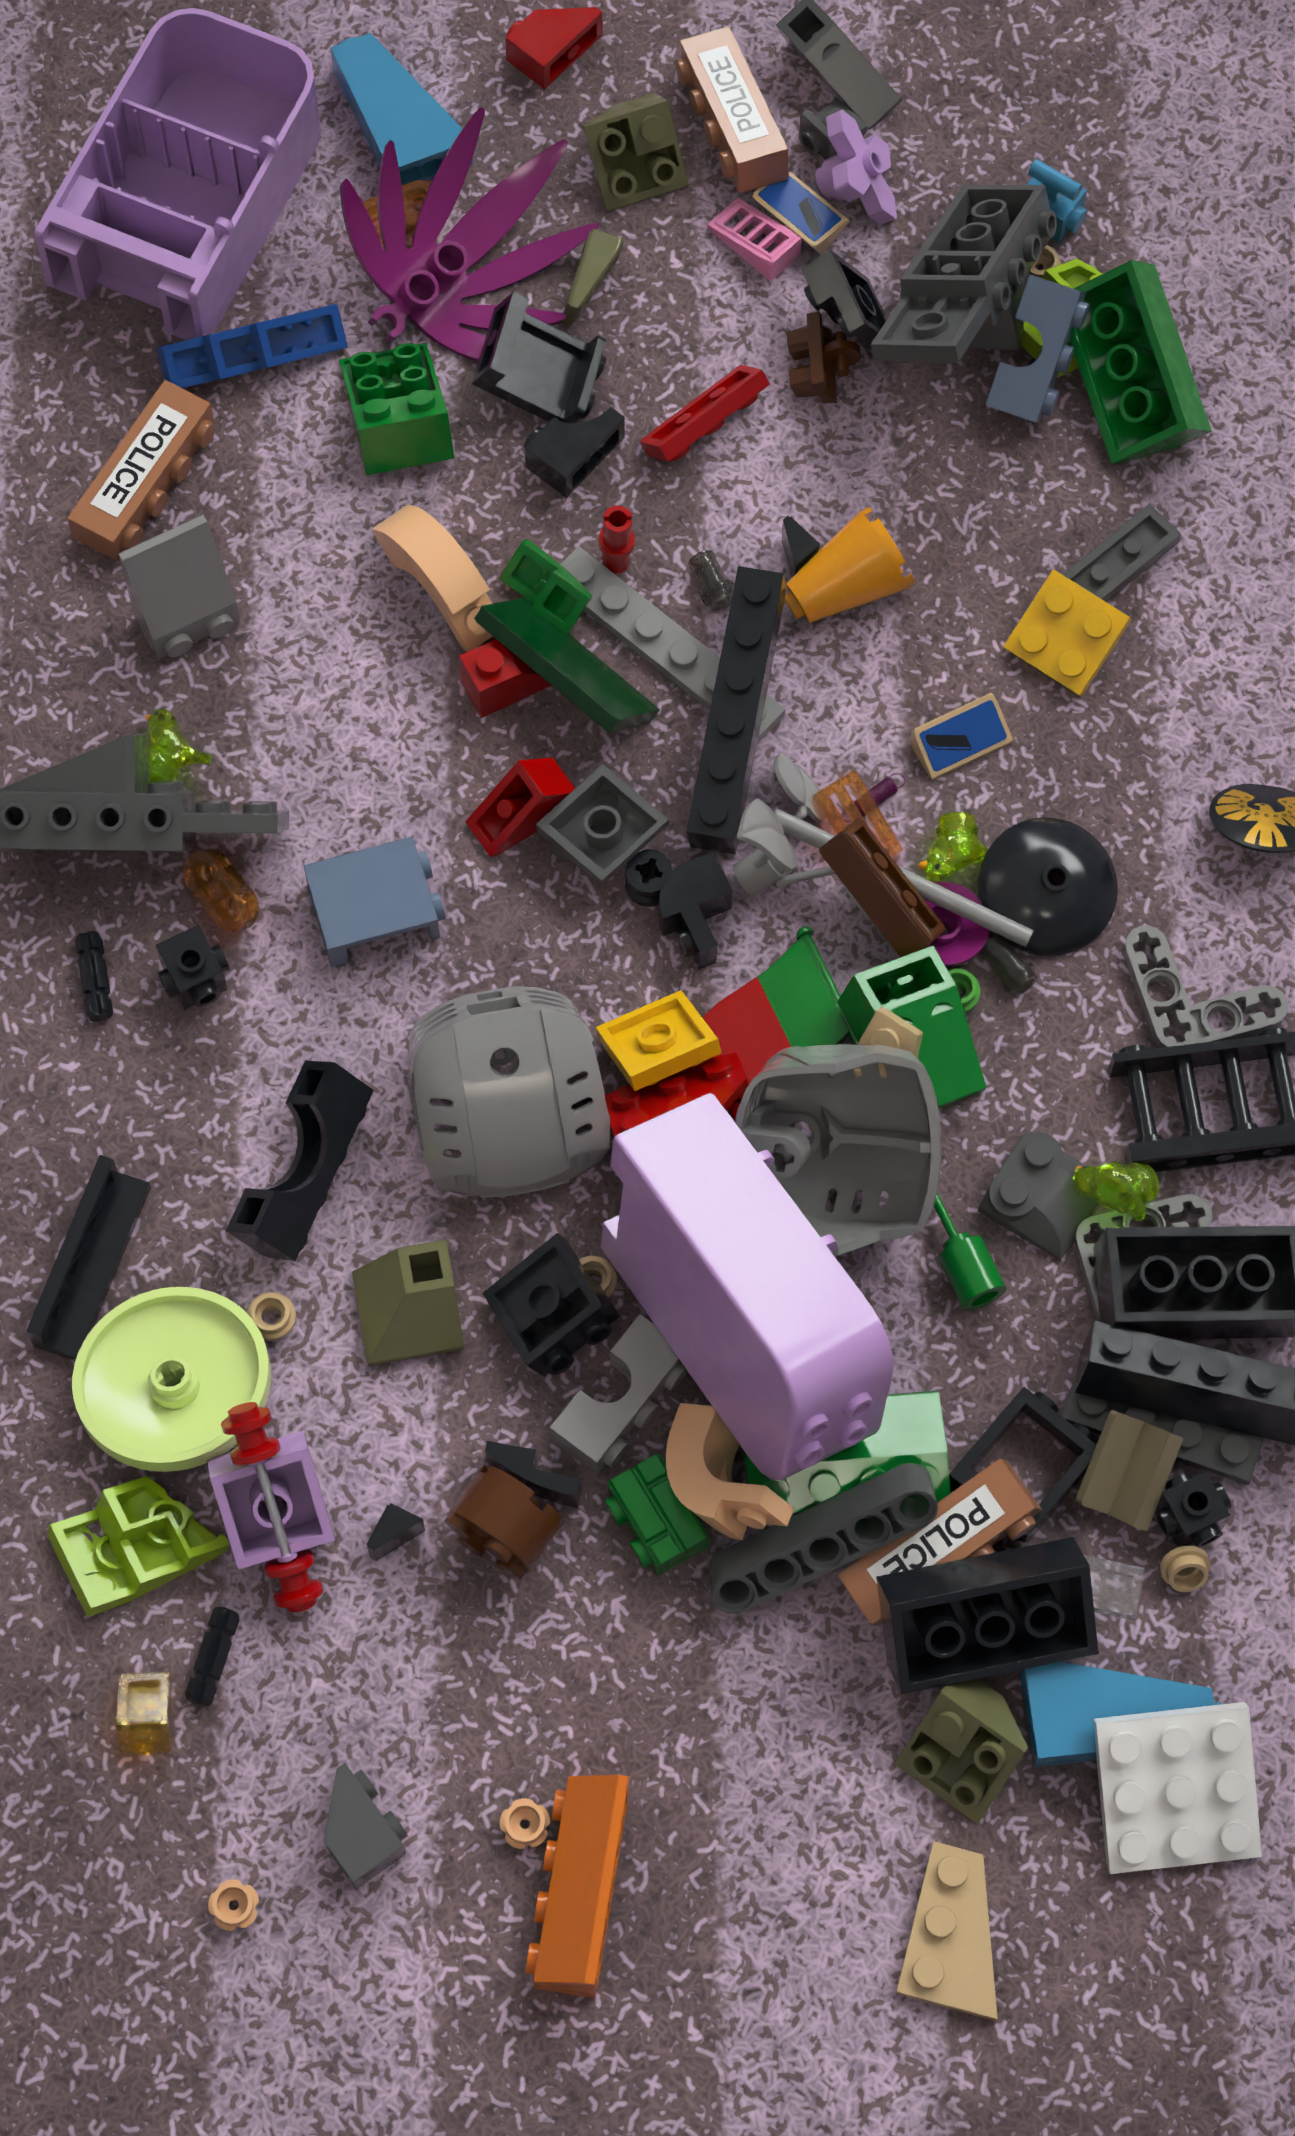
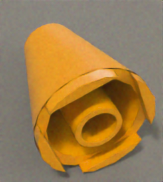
M870 507L859 511L786 583L789 593L785 596V603L796 620L804 616L811 623L905 591L915 585L911 573L903 578L901 573L904 572L900 566L906 562L880 519L877 518L870 523L869 520L872 518V509Z

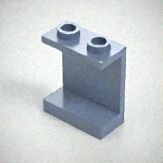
M413 836L303 865L308 890L331 967L349 963L347 948L423 927H427L431 940L440 938L438 921L446 919L439 892L430 894L426 879L433 878L428 854L426 850L422 852L417 851Z

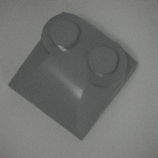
M602 764L536 824L538 834L549 842L555 856L564 861L573 862L600 884L604 885L669 825V819Z
M1028 1130L1016 1144L992 1181L978 1207V1212L1061 1261L1074 1241L1078 1226L1084 1219L1090 1216L1110 1182L1088 1167L1078 1168L1083 1176L1077 1177L1075 1168L1077 1166L1084 1167V1164L1062 1151L1060 1144L1054 1137L1046 1133Z

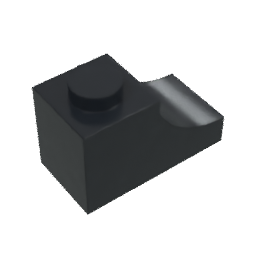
M612 407L600 416L580 423H565L553 417L544 428L537 427L528 436L524 444L525 467L567 498L625 438V417Z

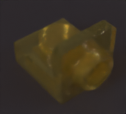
M170 1672L120 1674L115 1724L122 1753L148 1755L154 1752L171 1751L172 1740L169 1720L172 1680Z

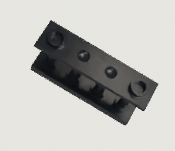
M1272 1028L1261 1032L1259 1036L1154 1049H1146L1143 1045H1132L1120 1049L1118 1053H1113L1108 1067L1109 1078L1127 1076L1138 1138L1134 1143H1129L1124 1157L1127 1176L1295 1156V1092L1287 1057L1295 1055V1032H1287L1285 1028ZM1268 1059L1280 1121L1275 1126L1258 1128L1256 1123H1252L1240 1062ZM1221 1064L1233 1127L1226 1132L1210 1133V1130L1204 1127L1193 1068ZM1174 1070L1186 1132L1182 1134V1137L1163 1139V1136L1157 1135L1146 1073Z

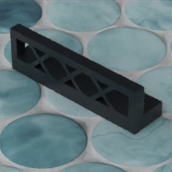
M99 1155L26 1330L33 1347L76 1361L85 1338L96 1323L151 1189L149 1182L119 1173L114 1160Z

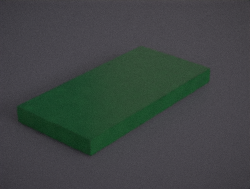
M527 598L483 605L474 619L481 627L608 733L650 723L658 714L660 709L573 636L570 634L566 635L531 610L530 607L533 603Z

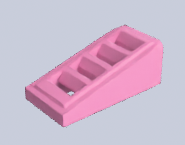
M740 198L735 199L707 224V228L770 282L801 255L802 239ZM739 212L744 218L730 229L725 224ZM751 223L755 226L744 237L739 234ZM762 233L766 235L757 245L753 243ZM772 243L777 244L778 246L770 253L766 251Z

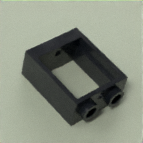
M1025 1387L1020 1390L949 1473L950 1490L955 1491L977 1475L978 1472L974 1470L975 1467L1022 1412L1079 1456L1039 1503L1042 1511L1033 1517L1037 1524L1027 1533L1013 1540L1020 1547H1025L1084 1477L1098 1442L1094 1434L1085 1426L1079 1423L1071 1425L1057 1413L1059 1411L1057 1405L1049 1397L1038 1391L1033 1394Z

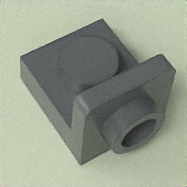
M837 98L816 115L809 109L800 114L799 139L803 147L810 154L816 155L818 153L826 160L837 155L828 138L827 116L844 110L856 120L862 136L867 133V125Z

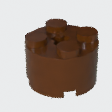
M482 1465L444 1520L452 1530L460 1535L457 1539L460 1544L479 1557H482L487 1550L498 1558L496 1565L507 1575L518 1581L522 1579L525 1573L531 1570L564 1524L562 1517L548 1503L542 1511L538 1508L539 1504L533 1498L535 1492L506 1472L493 1466L487 1469L485 1465Z

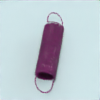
M887 776L849 804L850 808L847 809L855 806L861 819L898 791L897 788L900 787L896 786L895 782L890 778L891 776Z

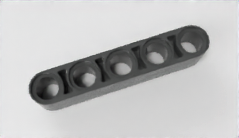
M907 1463L900 1465L792 1516L787 1527L771 1526L719 1551L712 1557L708 1569L714 1605L720 1611L727 1614L746 1612L933 1522L938 1511L930 1473L925 1467L918 1464ZM917 1494L915 1497L907 1498V1496ZM866 1516H873V1517L868 1518V1519H861V1518L866 1517ZM823 1537H826V1538H827V1539H824V1540H817V1539L823 1538Z

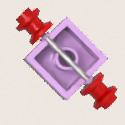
M256 1402L242 1403L228 1410L229 1416L221 1422L223 1433L235 1435L238 1446L230 1453L207 1460L213 1490L238 1570L268 1561L264 1566L266 1575L270 1578H278L281 1587L273 1595L275 1605L280 1608H287L292 1613L305 1611L317 1603L316 1598L324 1591L320 1580L309 1578L307 1569L314 1564L315 1559L312 1551L306 1549L335 1541L331 1521L304 1431H300L280 1438L267 1437L264 1426L272 1419L270 1410L266 1407H258Z

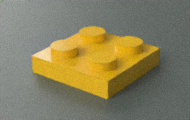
M1053 569L1003 647L1077 695L1082 696L1132 619Z
M682 990L595 1027L599 1042L634 1091L654 1085L664 1078L689 1067L698 1066L705 1060L722 1053L718 1038Z

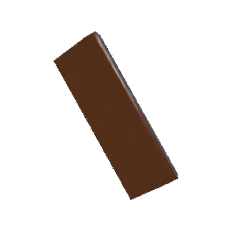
M859 817L820 847L819 852L900 957L926 948L946 930L940 919L865 822Z

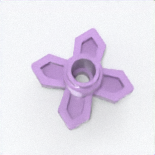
M844 110L827 116L828 138L837 155L824 160L822 167L816 170V183L821 194L828 201L837 199L850 202L860 197L867 215L878 224H885L896 219L895 197L881 174L891 168L888 144L875 134L864 139L856 120Z

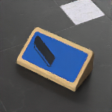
M790 171L788 180L760 187L751 196L819 254L827 251L850 222L849 219Z
M989 693L912 730L910 745L932 781L1013 743V738L993 693Z

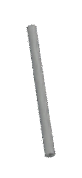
M777 809L775 812L782 824L784 833L818 849L834 837V835L780 809ZM899 866L923 899L1024 947L1027 946L1034 930Z

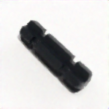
M96 931L80 933L75 938L76 952L80 956L78 965L82 993L86 996L84 999L85 1013L90 1021L93 1022L107 1020L113 1015L112 1000L108 996L110 994L106 960L102 956L104 954L103 940Z
M215 1607L212 1610L208 1622L210 1632H205L193 1667L195 1678L190 1677L185 1691V1697L188 1701L201 1706H210L217 1690L214 1683L215 1680L219 1681L232 1644L229 1637L230 1635H235L239 1623L237 1612L225 1607Z

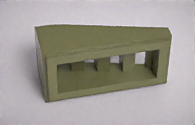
M596 229L589 232L563 314L566 315V318L563 320V324L572 325L617 262L624 244L622 238Z

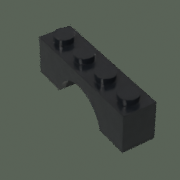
M305 1060L285 1102L294 1117L297 1127L298 1140L294 1160L287 1173L275 1184L261 1189L245 1188L226 1232L263 1256L296 1261L299 1252L306 1245L308 1233L316 1215L327 1199V1191L339 1166L346 1158L347 1148L358 1124L366 1114L367 1104L374 1090L335 1062Z

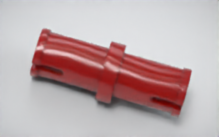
M617 505L605 511L603 515L604 527L599 533L598 539L599 549L602 552L601 560H603L601 564L614 574H620L627 570L630 564L629 555L633 551L635 544L634 533L631 530L632 513L627 508Z

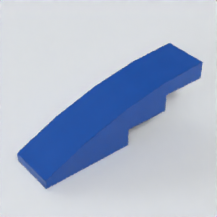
M336 303L156 347L164 380L181 388H186L348 348Z

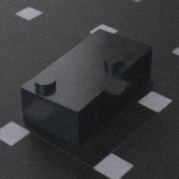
M1295 1226L1106 1228L1093 1247L1100 1322L1170 1339L1293 1338L1295 1336Z
M1074 1537L876 1577L887 1665L901 1694L1099 1654L1090 1566Z

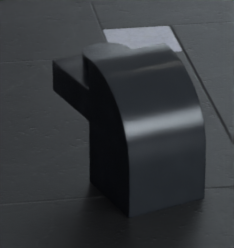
M714 851L676 867L665 879L659 896V926L662 936L664 937L676 932V938L682 953L686 958L693 956L699 970L715 964L717 960V943L708 927L706 919L732 909L733 890Z

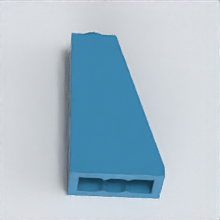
M371 33L357 38L345 39L340 44L330 47L333 72L379 167L384 147L388 141L392 140L395 145L402 189L434 178L443 158L463 128Z
M1057 1662L1019 1670L1033 1767L1096 1761L1093 1719L1222 1704L1221 1702L1214 1703L1212 1688L1072 1663Z

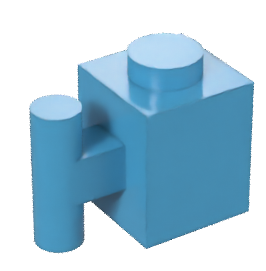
M1035 159L1028 170V175L1032 178L1026 185H1046L1050 210L1055 212L1057 221L1056 232L1052 239L1060 243L1068 231L1076 233L1083 224L1088 212L1084 208L1087 189L1049 165Z

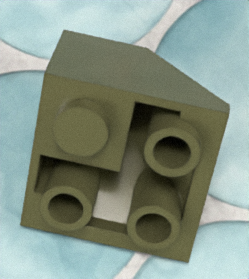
M655 92L613 105L583 125L606 212L689 186L668 101Z
M446 1240L400 1247L352 1271L368 1366L465 1350Z
M980 1679L946 1685L941 1690L896 1760L895 1765L978 1824L1027 1751L1028 1746L1004 1697Z

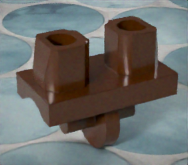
M820 311L808 313L807 326L786 332L787 346L793 360L809 358L810 365L790 369V387L798 398L818 395L823 403H837L836 375L839 377L849 375V366L855 365L861 358L860 346L853 341L847 340V336L843 331L833 334L830 328L824 327Z

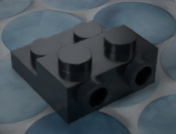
M832 250L812 257L806 266L801 269L808 283L804 287V292L809 302L817 311L820 309L826 311L835 324H839L846 336L849 338L855 336L867 351L871 350V343L887 318L868 277Z
M558 1233L482 1293L526 1366L544 1377L547 1374L557 1375L569 1369L574 1362L573 1354L586 1343L595 1345L604 1341L612 1332L610 1324L620 1317L598 1281L588 1275L567 1240Z

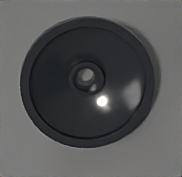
M1043 817L1017 823L995 839L981 862L977 890L982 906L1034 930L1026 947L999 935L1004 941L1029 954L1057 956L1085 947L1102 933L1115 910L1118 884L1111 858L1105 848L1092 834L1069 821ZM1050 872L1057 873L1061 877L1062 884L1060 886H1053L1049 883L1047 874Z

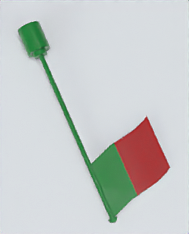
M808 926L801 927L797 931V941L766 971L719 1001L702 1017L718 1038L722 1052L719 1055L737 1052L749 1084L763 1069L767 1061L782 1049L793 1046L838 1045L847 1035H850L854 1045H857L859 1042L837 1003L840 994L811 937L814 934V930ZM733 1103L729 1107V1112L734 1122L736 1121L739 1103ZM937 1192L934 1208L949 1236V1239L942 1245L944 1250L938 1255V1260L964 1311L979 1309L1000 1298L1007 1288L982 1237H970L968 1232L958 1234Z

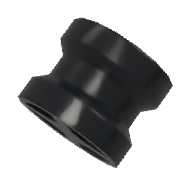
M646 849L639 851L627 862L625 888L627 895L633 902L646 907L659 905L662 885L672 872L669 859L657 850ZM649 871V873L647 875H644L643 877L640 875L644 872Z

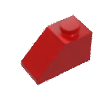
M597 7L534 10L523 21L518 20L508 30L505 37L506 60L545 90L603 35L602 11Z
M497 639L459 655L460 682L480 718L552 686Z
M553 757L518 760L465 823L488 855L496 857L536 833V824L569 795L575 787Z

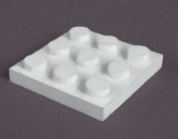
M1245 1702L1093 1719L1107 1870L1110 1874L1262 1857L1249 1706Z

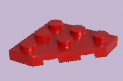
M737 1052L712 1057L698 1066L689 1067L662 1079L654 1085L646 1086L637 1091H634L631 1085H626L612 1093L605 1094L613 1136L615 1137L626 1130L709 1093L716 1096L726 1111L733 1103L740 1104L746 1088L749 1086V1082Z

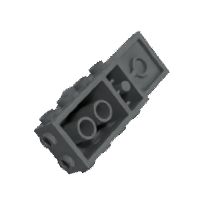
M963 185L900 278V301L871 343L874 360H891L895 363L931 361L937 364H950L959 362L967 349H1020L1024 321L1016 319L1015 316L1029 278V272L1034 263L1039 260L1041 252L1050 238L1055 235L1057 226L1055 212L1050 210L1046 185Z
M150 733L123 736L0 789V849L185 851L196 847V832L278 834L289 829V810H277L276 801H249V803H243V810H230V801L206 800L196 803V790H184L183 781H155V783H150Z

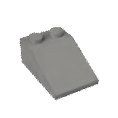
M204 515L119 553L134 617L158 660L167 655L169 657H179L187 653L192 648L193 643L208 636L211 638L222 637L234 628V624L240 622L236 599Z

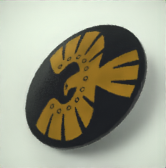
M1240 784L1222 790L1211 801L1209 807L1211 823L1229 841L1247 849L1266 853L1295 851V792L1269 785Z

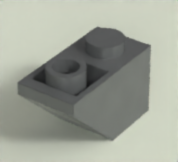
M344 1763L336 1770L324 1843L353 1887L357 1890L406 1854L405 1847L401 1841L408 1835L391 1811L382 1815L372 1799L379 1794L362 1770L353 1774L347 1764Z

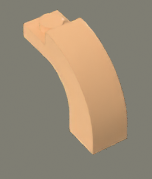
M406 505L371 529L393 566L410 573L428 592L465 651L468 652L492 637L474 619L481 606L493 604L486 593L490 588L465 551L435 518L419 507Z
M680 1403L669 1432L666 1448L667 1476L670 1486L679 1501L713 1529L732 1539L743 1540L747 1526L755 1529H764L766 1524L787 1527L794 1510L790 1504L767 1486L732 1482V1465L739 1443L714 1407L710 1405Z

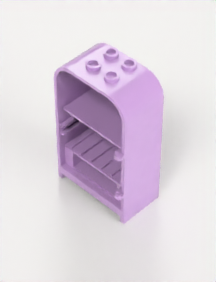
M196 8L175 10L160 18L147 34L34 231L47 286L87 301L95 285L99 284L160 308L166 333L184 340L213 334L319 142L321 127L312 62L305 52L287 40L207 10Z
M709 1093L614 1137L610 1166L622 1181L623 1189L619 1215L603 1222L601 1249L750 1460L762 1474L771 1480H784L877 1433L881 1426L893 1375V1354L890 1341L879 1317L832 1254L838 1245L837 1241L831 1234L820 1238L769 1169L775 1161L772 1154L768 1150L757 1153L716 1096Z

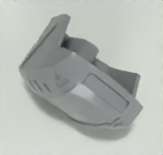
M518 986L466 994L440 1004L423 1015L414 1024L408 1045L410 1098L421 1151L431 1180L440 1189L460 1195L480 1196L481 1198L525 1194L570 1182L569 1179L587 1172L603 1160L610 1149V1116L607 1111L594 1039L576 1005L567 996L542 988ZM518 1055L516 1065L509 1071L499 1072L490 1065H505ZM583 1071L587 1072V1075L572 1084L567 1083L569 1078ZM591 1097L589 1103L577 1109L571 1108L573 1104ZM430 1099L451 1100L452 1104L450 1106L432 1104ZM442 1124L456 1126L457 1128L455 1131L437 1130L434 1126ZM586 1124H591L589 1129L579 1134L575 1133L576 1129ZM445 1149L459 1150L461 1153L459 1155L444 1154L443 1151Z
M852 1044L793 1046L782 1049L774 1054L746 1088L737 1110L735 1123L757 1153L768 1150L772 1154L775 1161L769 1169L820 1238L831 1234L837 1241L838 1245L832 1254L839 1256L880 1240L903 1238L921 1232L928 1221L936 1200L942 1152L937 1096L924 1064L910 1051L880 1044L875 1046ZM878 1063L884 1065L887 1077L881 1076ZM860 1067L862 1076L856 1075L854 1068ZM799 1121L808 1124L813 1130V1142L809 1143L808 1138L802 1131L790 1127V1125ZM831 1189L837 1190L833 1210L827 1208ZM857 1190L863 1191L860 1211H855L853 1208ZM882 1191H886L889 1195L885 1208H882L879 1204Z

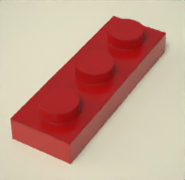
M740 364L639 442L643 450L650 457L667 462L680 459L690 451V445L700 437L719 430L725 423L724 419L730 414L752 405L758 399V393L769 386L770 383L762 369Z

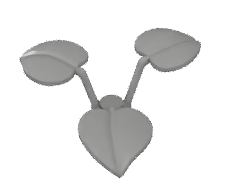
M780 753L774 760L775 773L786 794L797 804V811L794 817L803 820L808 814L816 823L822 822L826 817V805L818 786L801 767L795 764L787 755ZM755 799L747 805L738 829L737 839L758 848L733 865L734 874L741 887L749 895L755 896L774 883L779 889H782L791 883L836 875L830 866L786 875V871L789 872L796 867L795 851L786 837L788 834L784 833L782 824L776 814L760 799ZM844 885L846 891L848 892V894L850 895V897L852 898V900H853V901L856 903V905L864 912V914L870 919V917L866 914V912L863 910V908L859 905V903L856 901V899L853 897V895L849 892V890H848V889L846 888V886ZM881 933L883 941H886L887 939Z

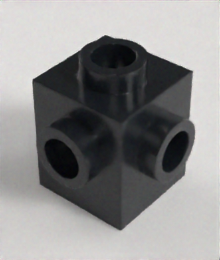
M199 925L156 944L159 959L164 969L157 972L158 977L168 997L172 998L177 995L185 1010L194 1005L202 1007L211 1004L220 997L222 992L228 990L224 973L229 971L230 967L225 955L218 944L210 947Z
M1207 1471L1195 1477H1192L1190 1472H1186L1166 1482L1165 1491L1161 1494L1155 1516L1162 1532L1167 1538L1173 1537L1177 1547L1188 1546L1194 1543L1196 1547L1200 1548L1223 1535L1221 1530L1230 1517L1228 1510L1231 1509V1502L1220 1482L1213 1484ZM1196 1498L1202 1510H1193L1189 1506L1188 1501Z

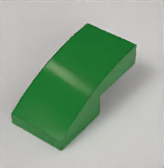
M528 539L520 543L498 578L533 603L530 607L531 610L566 635L571 632L593 597L571 573Z

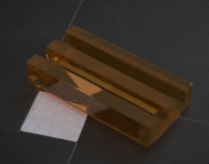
M853 770L813 795L833 830L838 834L847 825L829 797L834 793L852 822L858 817L865 822L845 788L848 785L887 848L885 850L892 857L903 850L856 770Z

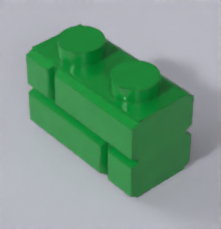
M660 1454L649 1457L634 1468L626 1470L607 1482L610 1497L604 1500L605 1506L618 1527L624 1523L627 1524L635 1538L629 1542V1546L643 1569L651 1565L658 1577L709 1548L710 1537L697 1515L685 1507L674 1494L667 1476L666 1464Z

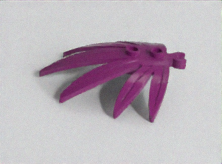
M483 107L477 109L461 130L434 175L417 219L411 249L405 246L404 201L394 142L390 140L384 147L378 178L377 210L384 250L374 224L350 181L348 179L343 180L340 185L341 207L353 251L370 280L393 303L392 305H383L377 308L368 321L371 326L376 324L381 318L388 319L392 323L393 330L385 338L388 343L396 340L403 332L405 319L408 318L425 336L462 357L478 362L486 336L462 328L459 325L488 330L494 308L497 305H464L461 300L489 293L533 276L570 253L587 239L590 231L599 228L598 223H591L544 238L512 251L471 274L466 273L470 267L478 262L503 238L535 199L568 145L566 139H562L548 147L499 182L458 221L440 244L436 243V239L457 201L474 155L485 115ZM526 308L525 312L551 326L561 323L566 318V315L563 313Z

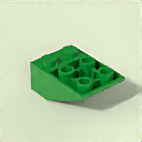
M406 343L397 346L395 349L375 353L359 352L352 357L339 359L366 476L455 458L448 412L427 343Z
M934 946L853 975L837 1003L859 1040L877 1009L885 1007L923 1032L918 1059L924 1064L932 1081L935 1095L937 1096L938 1109L985 1091L987 1086L957 986Z

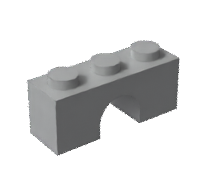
M641 1314L638 1315L610 1351V1365L623 1373L630 1382L631 1386L625 1396L615 1402L602 1403L579 1390L550 1426V1440L596 1474L600 1472L605 1464L613 1468L620 1461L629 1447V1443L625 1441L629 1433L635 1426L642 1430L648 1425L659 1408V1405L655 1403L658 1396L665 1388L671 1392L674 1391L688 1372L655 1324Z

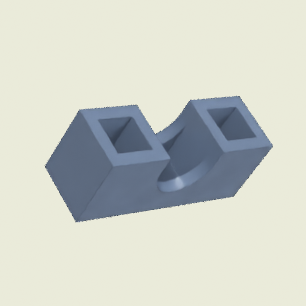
M1029 275L1015 318L1028 322L1038 329L1043 341L1042 351L1034 363L1025 367H1017L1000 362L985 404L986 406L1036 423H1041L1044 415L1051 417L1059 397V391L1053 389L1058 373L1067 372L1074 353V347L1068 346L1073 329L1081 330L1088 313L1089 304L1083 302L1085 292Z

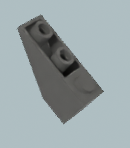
M801 0L776 24L786 42L869 129L877 125L903 101L814 0Z

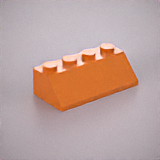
M568 1776L566 1791L556 1789L552 1820L560 1821L557 1841H547L543 1871L552 1872L549 1892L539 1891L534 1922L543 1923L540 1944L530 1942L525 1974L534 1975V1989L596 1999L629 1798V1776Z

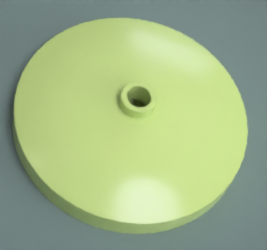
M193 1287L156 1289L139 1294L116 1306L93 1327L85 1338L78 1352L72 1375V1391L76 1410L85 1430L96 1445L121 1463L142 1470L158 1472L191 1469L206 1464L207 1460L230 1451L237 1445L235 1435L224 1434L221 1428V1422L229 1416L228 1410L247 1402H256L258 1407H265L271 1387L270 1357L264 1338L253 1319L240 1306L228 1298L215 1292Z

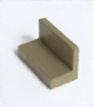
M1114 1410L1110 1411L1075 1498L1076 1503L1108 1514L1133 1527L1147 1531L1184 1438L1148 1422Z

